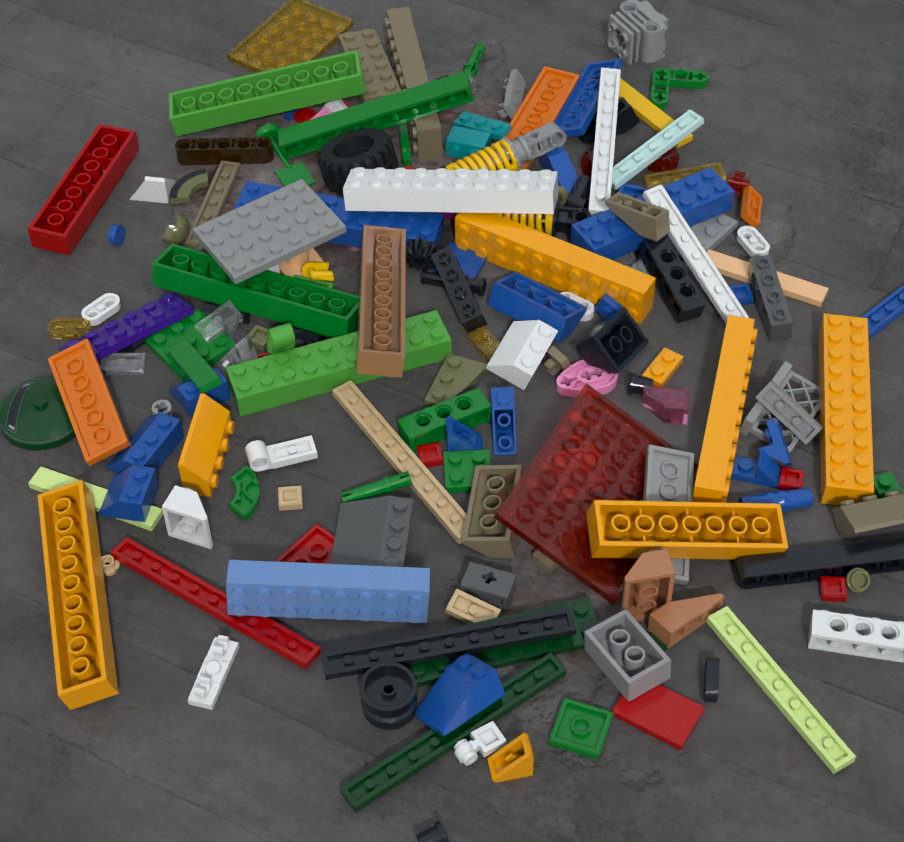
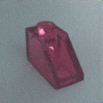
M644 386L642 405L663 423L687 424L689 389Z

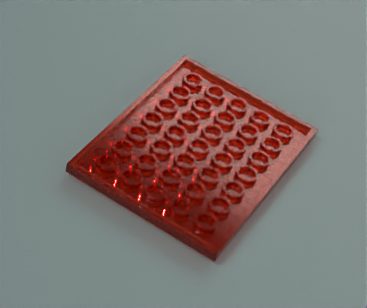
M586 383L493 518L613 605L623 591L625 576L639 558H592L586 513L594 500L643 501L646 449L648 445L677 449ZM694 462V473L696 472V470L698 469V466H699V465L696 464L695 462Z

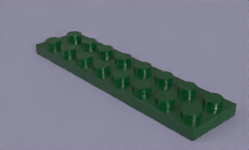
M584 597L445 630L567 608L571 609L576 627V635L470 654L489 666L498 669L541 659L550 652L553 655L583 649L585 648L584 631L597 625L598 621L590 598ZM460 656L406 665V667L414 674L417 687L436 683L447 666L455 662Z

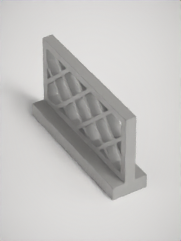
M785 361L772 380L780 388H785L784 391L794 400V394H803L805 401L797 403L802 407L808 406L810 415L814 418L820 409V400H811L808 393L814 392L819 395L820 387L791 371L793 365ZM790 379L798 383L800 388L791 389ZM757 401L745 418L739 432L745 436L750 432L766 443L773 444V441H768L766 433L757 427L767 424L766 421L776 419L779 423L782 422L778 418H771L769 410ZM784 425L786 430L782 431L783 436L789 437L791 444L787 448L790 454L799 438L797 436L794 438L795 434Z

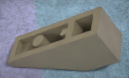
M617 192L605 201V205L640 236L657 242L670 232L669 210L620 192Z

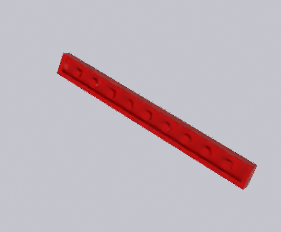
M128 537L124 538L111 551V556L114 560L119 561L124 566L304 670H307L321 654V647L268 617L228 615L226 593Z

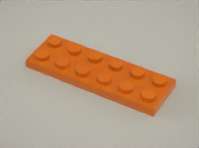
M88 338L47 358L86 463L91 466L131 446L94 349Z

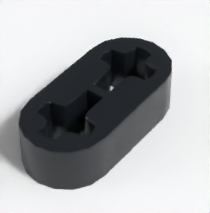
M706 657L704 702L717 703L720 658Z

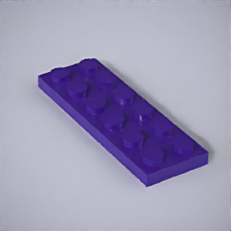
M174 292L167 293L154 302L144 304L142 308L136 311L128 312L115 321L107 322L97 330L88 331L84 336L68 341L59 349L61 352L88 338L99 361L194 314L192 306Z

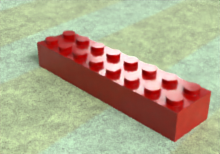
M99 123L27 228L32 247L66 255L72 253L138 152L139 146L136 131Z

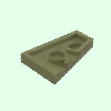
M448 353L424 400V406L431 407L446 399L461 395L469 386L472 387L476 384L477 379L482 374L485 375L489 371L486 369L488 364Z

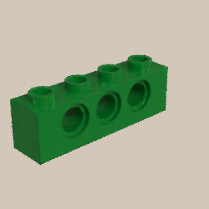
M479 388L467 391L459 396L446 399L439 404L426 407L421 411L398 419V435L414 452L417 451V446L437 443L446 439V418L448 416L472 429L491 421L492 406Z

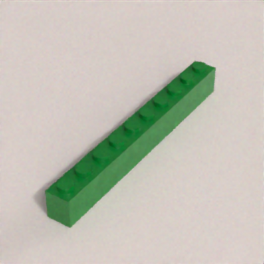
M466 71L459 72L278 130L279 147L288 160L322 149V146L328 143L331 138H335L338 134L346 133L352 129L358 130L359 128L368 129L372 127L383 130L475 101L470 79Z

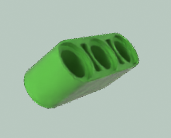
M290 323L268 329L266 339L268 355L294 349L295 335Z

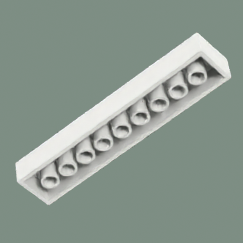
M357 167L351 169L343 187L345 211L554 214L558 197V172L547 169L541 171H530L528 169L520 171H509L508 169L489 171L488 169L467 170L464 168L457 170H447L445 168L426 170L425 168L406 170L405 168L385 169L379 167L365 169Z

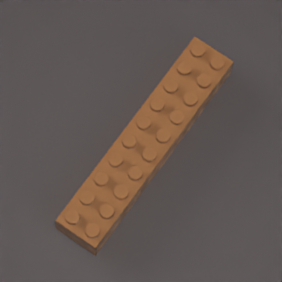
M363 225L356 373L402 378L405 361L406 229Z

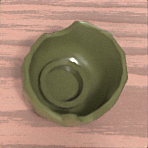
M177 214V216L173 217L176 223L168 225L162 239L163 243L181 245L188 237L190 230L188 220L185 216Z

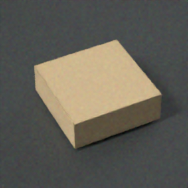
M301 485L278 487L279 511L303 509Z

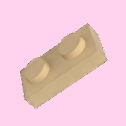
M456 589L445 609V613L471 624L497 618L501 614V609Z

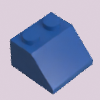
M212 368L220 377L222 384L203 394L221 404L230 399L228 382L217 368ZM188 378L169 388V392L192 419L201 392Z
M132 465L115 475L100 508L99 516L145 522L159 487L156 469Z

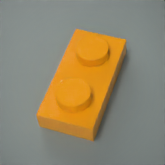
M664 347L642 374V377L652 378L653 386L661 390L683 363L684 356Z

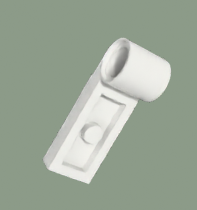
M312 435L266 446L263 441L256 440L248 443L245 447L250 468L256 472L318 458Z

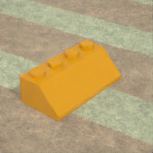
M200 393L178 468L183 488L192 489L197 492L198 496L211 497L214 488H217L219 484L218 473L224 467V452L229 450V435L234 433L235 422L231 421L229 410L206 394Z

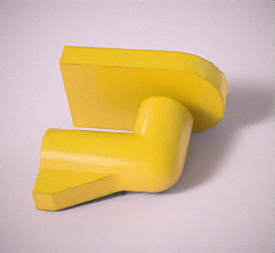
M305 262L301 266V273L304 277H309L312 280L334 281L333 272L328 271V262Z

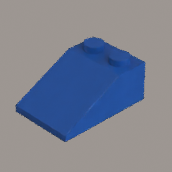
M469 653L458 657L455 662L447 666L415 713L416 719L442 736H446L505 695L497 670Z

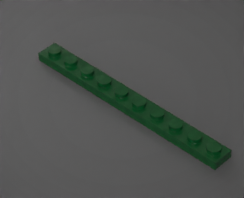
M550 652L502 683L505 695L446 736H442L433 729L429 730L341 787V795L354 812H358L454 749L455 744L460 740H468L472 731L491 721H497L564 677L567 669Z

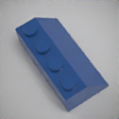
M517 271L494 282L488 305L495 308L497 312L512 317L514 321L540 320L558 330L553 341L558 342L572 334L588 308Z

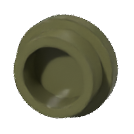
M853 568L846 575V585L853 592H863L870 585V576L862 568Z

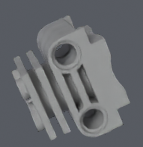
M627 0L621 3L620 12H615V16L613 14L609 15L607 46L628 65L632 64V60L635 63L638 62V58L646 63L665 58L663 51L666 49L664 34L668 30V19L663 14L655 11L647 0L642 2Z

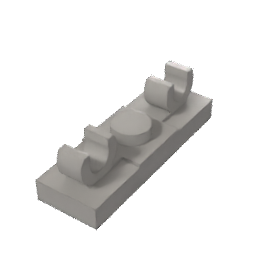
M517 68L511 70L510 77L504 80L506 86H503L505 100L499 104L501 110L497 111L500 118L509 116L512 120L522 104L526 81Z
M773 380L755 397L806 445L823 428Z

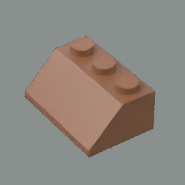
M667 549L651 550L642 553L624 578L621 611L627 609L637 622L649 620V615L653 609L660 608L672 600L675 571Z

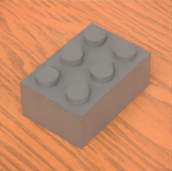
M627 609L584 631L585 651L628 702L671 678V659Z

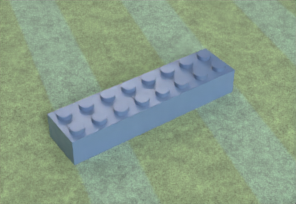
M229 560L226 580L228 615L427 623L430 568Z

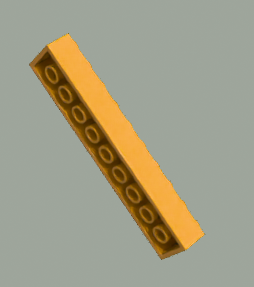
M458 213L455 217V244L464 251L468 249L473 250L476 256L481 258L487 256L488 262L513 272L517 271L561 292L575 294L592 302L595 306L607 293L625 307L634 321L639 324L644 321L653 308L656 278L495 213Z
M823 313L818 330L820 425L823 427L820 430V494L822 504L840 506L839 502L854 499L855 503L863 502L862 497L874 494L868 318Z
M728 315L692 502H727L725 497L728 496L737 444L734 443L738 441L740 427L736 425H741L743 410L739 408H744L746 393L742 391H747L749 376H745V374L750 375L752 360L748 358H753L755 344H752L751 341L756 342L758 329L753 328L755 319Z
M83 480L38 495L58 697L70 710L119 694L94 495Z

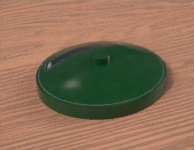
M42 376L24 381L12 388L1 400L0 431L11 444L26 450L40 451L59 447L76 437L54 376Z

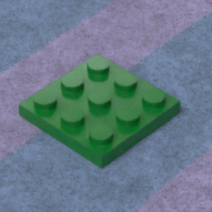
M199 309L194 310V314L145 339L146 346L182 381L188 379V377L171 358L167 351L168 348L187 339L209 366L237 350L236 343Z

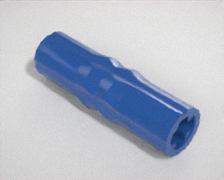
M807 487L741 496L738 499V503L780 504L782 512L812 507L813 495L811 489Z

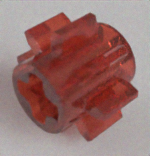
M736 171L735 175L730 174L727 184L735 191V196L741 197L743 188L749 186L750 178L745 177V172Z

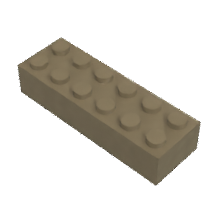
M375 28L338 34L339 54L358 50L366 93L357 96L359 104L401 91Z

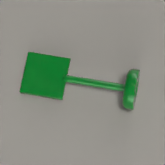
M269 123L257 130L255 137L270 138L274 150L286 167L275 171L276 176L284 187L300 179H303L308 186L316 184L303 162L290 165L276 144L279 140L278 130L280 128L278 125Z

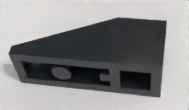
M624 97L618 100L616 135L624 134L640 123L639 118ZM597 116L592 119L584 135L579 136L583 143L595 141Z

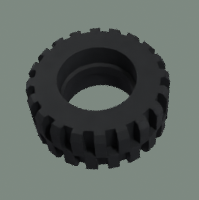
M372 127L368 129H352L346 133L338 134L337 137L331 138L328 143L322 146L317 158L326 187L339 195H343V187L351 169L357 167L365 169L379 167L396 169L399 164L390 135L381 129Z

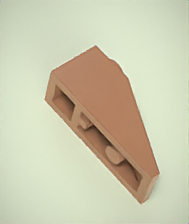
M719 593L667 602L662 607L652 610L649 615L647 630L658 637L669 649L705 624L709 615L722 609L724 595Z

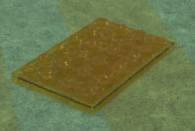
M289 0L228 52L227 60L256 73L315 60L338 41V34H344L354 26L353 20L305 0Z

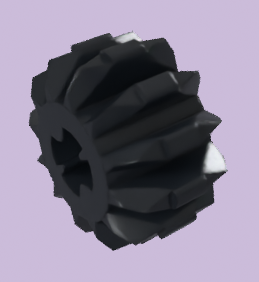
M418 236L416 240L411 239L406 246V263L410 264V268H417V271L420 269L423 271L433 270L435 264L431 254L439 251L440 247L435 245V241L430 242L427 238L424 240Z

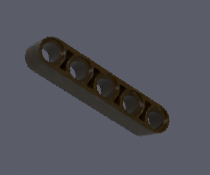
M268 137L184 138L175 143L177 160L181 165H219L221 160L240 164H265L274 159L272 140Z

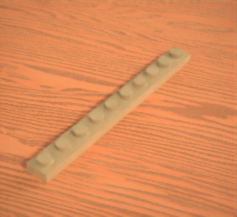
M351 380L332 389V396L399 474L409 471L413 483L410 488L455 541L461 544L467 516L464 510Z

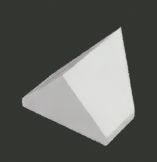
M145 176V181L130 200L169 204V194L176 180Z

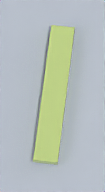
M40 467L28 484L31 489L45 493L79 480ZM84 482L94 495L95 511L99 512L108 490ZM151 505L145 522L125 519L118 520L153 531L163 516V510Z

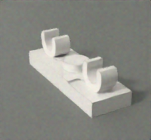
M218 635V637L214 638L187 699L189 705L213 710L239 649L238 642L231 641L229 637Z

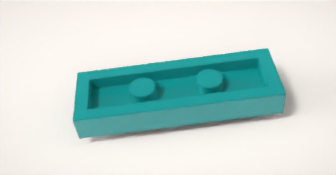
M465 111L453 121V126L491 133V139L497 141L506 137L512 130L510 123Z

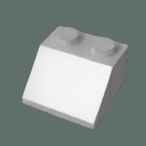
M175 485L162 505L168 536L211 549L213 543L208 517L197 492L190 488H182Z

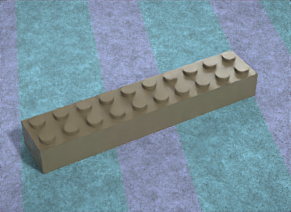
M409 7L387 9V17H384L385 29H387L385 41L388 44L391 66L395 67L393 72L396 79H398L401 91L428 83L429 80ZM434 113L407 122V128H410L409 139L414 141L412 142L413 154H417L418 161L442 159V136L438 114Z

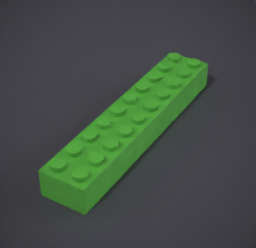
M354 50L169 93L170 122L176 136H181L365 94L366 85L359 52Z
M437 310L405 318V361L403 371L445 360L448 353L452 354V340ZM358 331L225 367L228 386L240 416L331 392L332 389L350 380L356 385L385 376L356 373Z

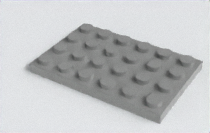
M303 179L192 228L196 239L235 284L347 232L346 225Z

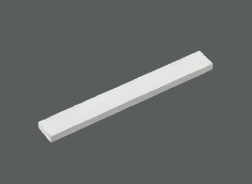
M662 184L644 191L642 196L646 202L669 210L670 232L668 236L724 322L727 323L728 315L749 318Z

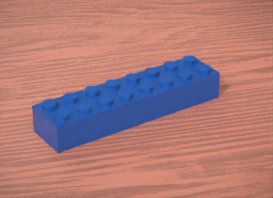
M711 167L663 186L689 227L732 210L735 191ZM643 196L637 197V199L645 201ZM610 209L571 225V244L610 260H615L643 248L646 242L652 241L637 234Z

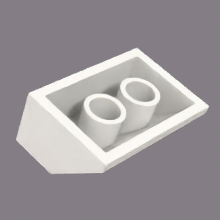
M540 320L513 321L486 369L525 390L558 330Z

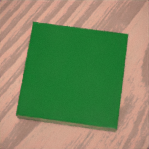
M564 698L548 740V745L599 760L614 712Z

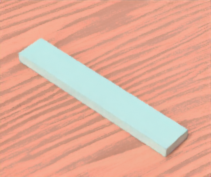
M689 109L613 167L611 187L617 190L703 125L704 118Z

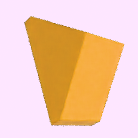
M521 734L487 758L493 782L497 783L533 776L534 756L528 734Z

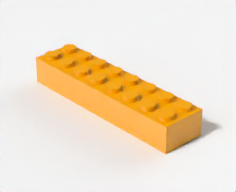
M594 500L586 513L592 558H639L642 553L651 550L667 549L670 559L736 560L744 556L785 552L788 549L780 504Z

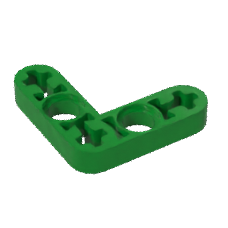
M658 68L653 72L650 102L663 111L668 106L669 87L704 89L708 85L709 76L704 71Z

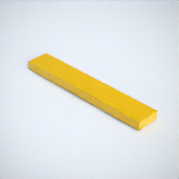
M620 78L618 100L624 97L631 105L635 114L659 133L675 121ZM689 134L677 143L675 147L679 148L693 141V135Z

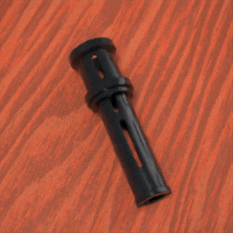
M423 271L421 277L422 284L445 287L438 273ZM465 275L473 293L478 294L479 297H484L487 279L470 278L469 275Z

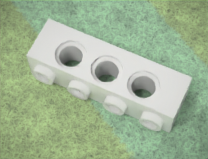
M813 609L809 624L808 648L904 663V622Z

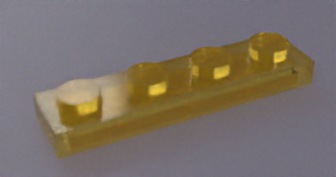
M717 162L645 174L642 181L645 188L649 189L661 184L666 186L709 167L724 181H726L727 175L721 163Z

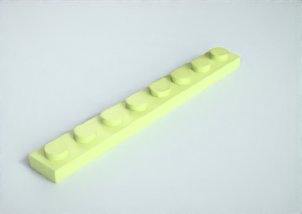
M728 606L707 617L706 623L833 774L855 761L856 756Z

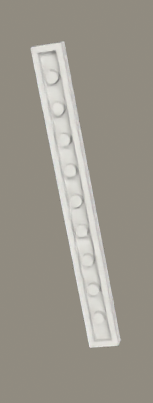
M601 68L588 209L591 216L609 209L605 205V201L611 197L621 69Z

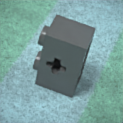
M469 562L460 584V590L507 612L516 590L517 574L507 570L494 569L484 564Z

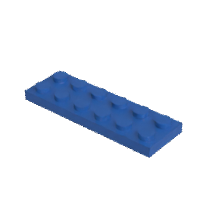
M621 58L587 63L554 121L565 132L567 137L584 135L597 112L601 68L621 69L623 66Z

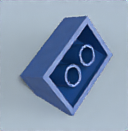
M163 412L146 418L129 438L131 446L119 451L107 465V469L119 474L128 467L137 465L155 468L157 472L184 438L181 420Z

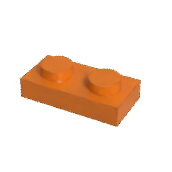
M749 185L743 188L740 217L745 223L755 228L760 225L763 197Z

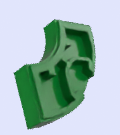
M245 465L230 477V482L235 487L236 493L233 500L228 504L229 509L245 522L255 512L260 500V487L257 476L248 465Z

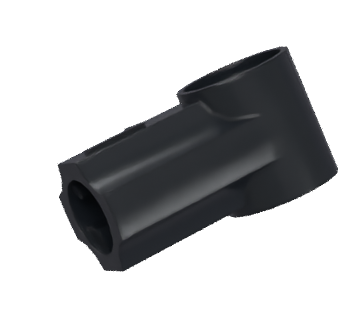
M582 175V177L577 178L571 194L568 193L566 203L563 205L564 207L587 209L590 197V177Z

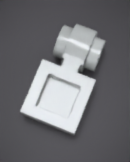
M491 721L472 731L470 734L471 741L462 739L454 746V754L460 763H464L467 766L478 759V751H480L483 757H486L506 746L507 740L496 724Z

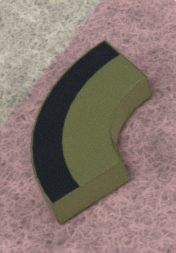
M207 168L192 171L176 181L169 194L170 205L190 203L192 195L197 190L208 187Z

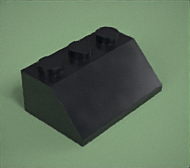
M622 307L606 316L575 347L588 365L617 374L649 341L627 309Z

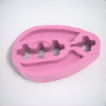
M583 359L566 368L557 377L556 391L563 396L585 398L604 395L614 390L617 386L618 373L613 374L588 365Z

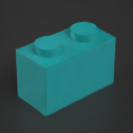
M452 126L446 139V156L463 159V157L469 156L471 153L483 150L486 146L490 147L491 133Z

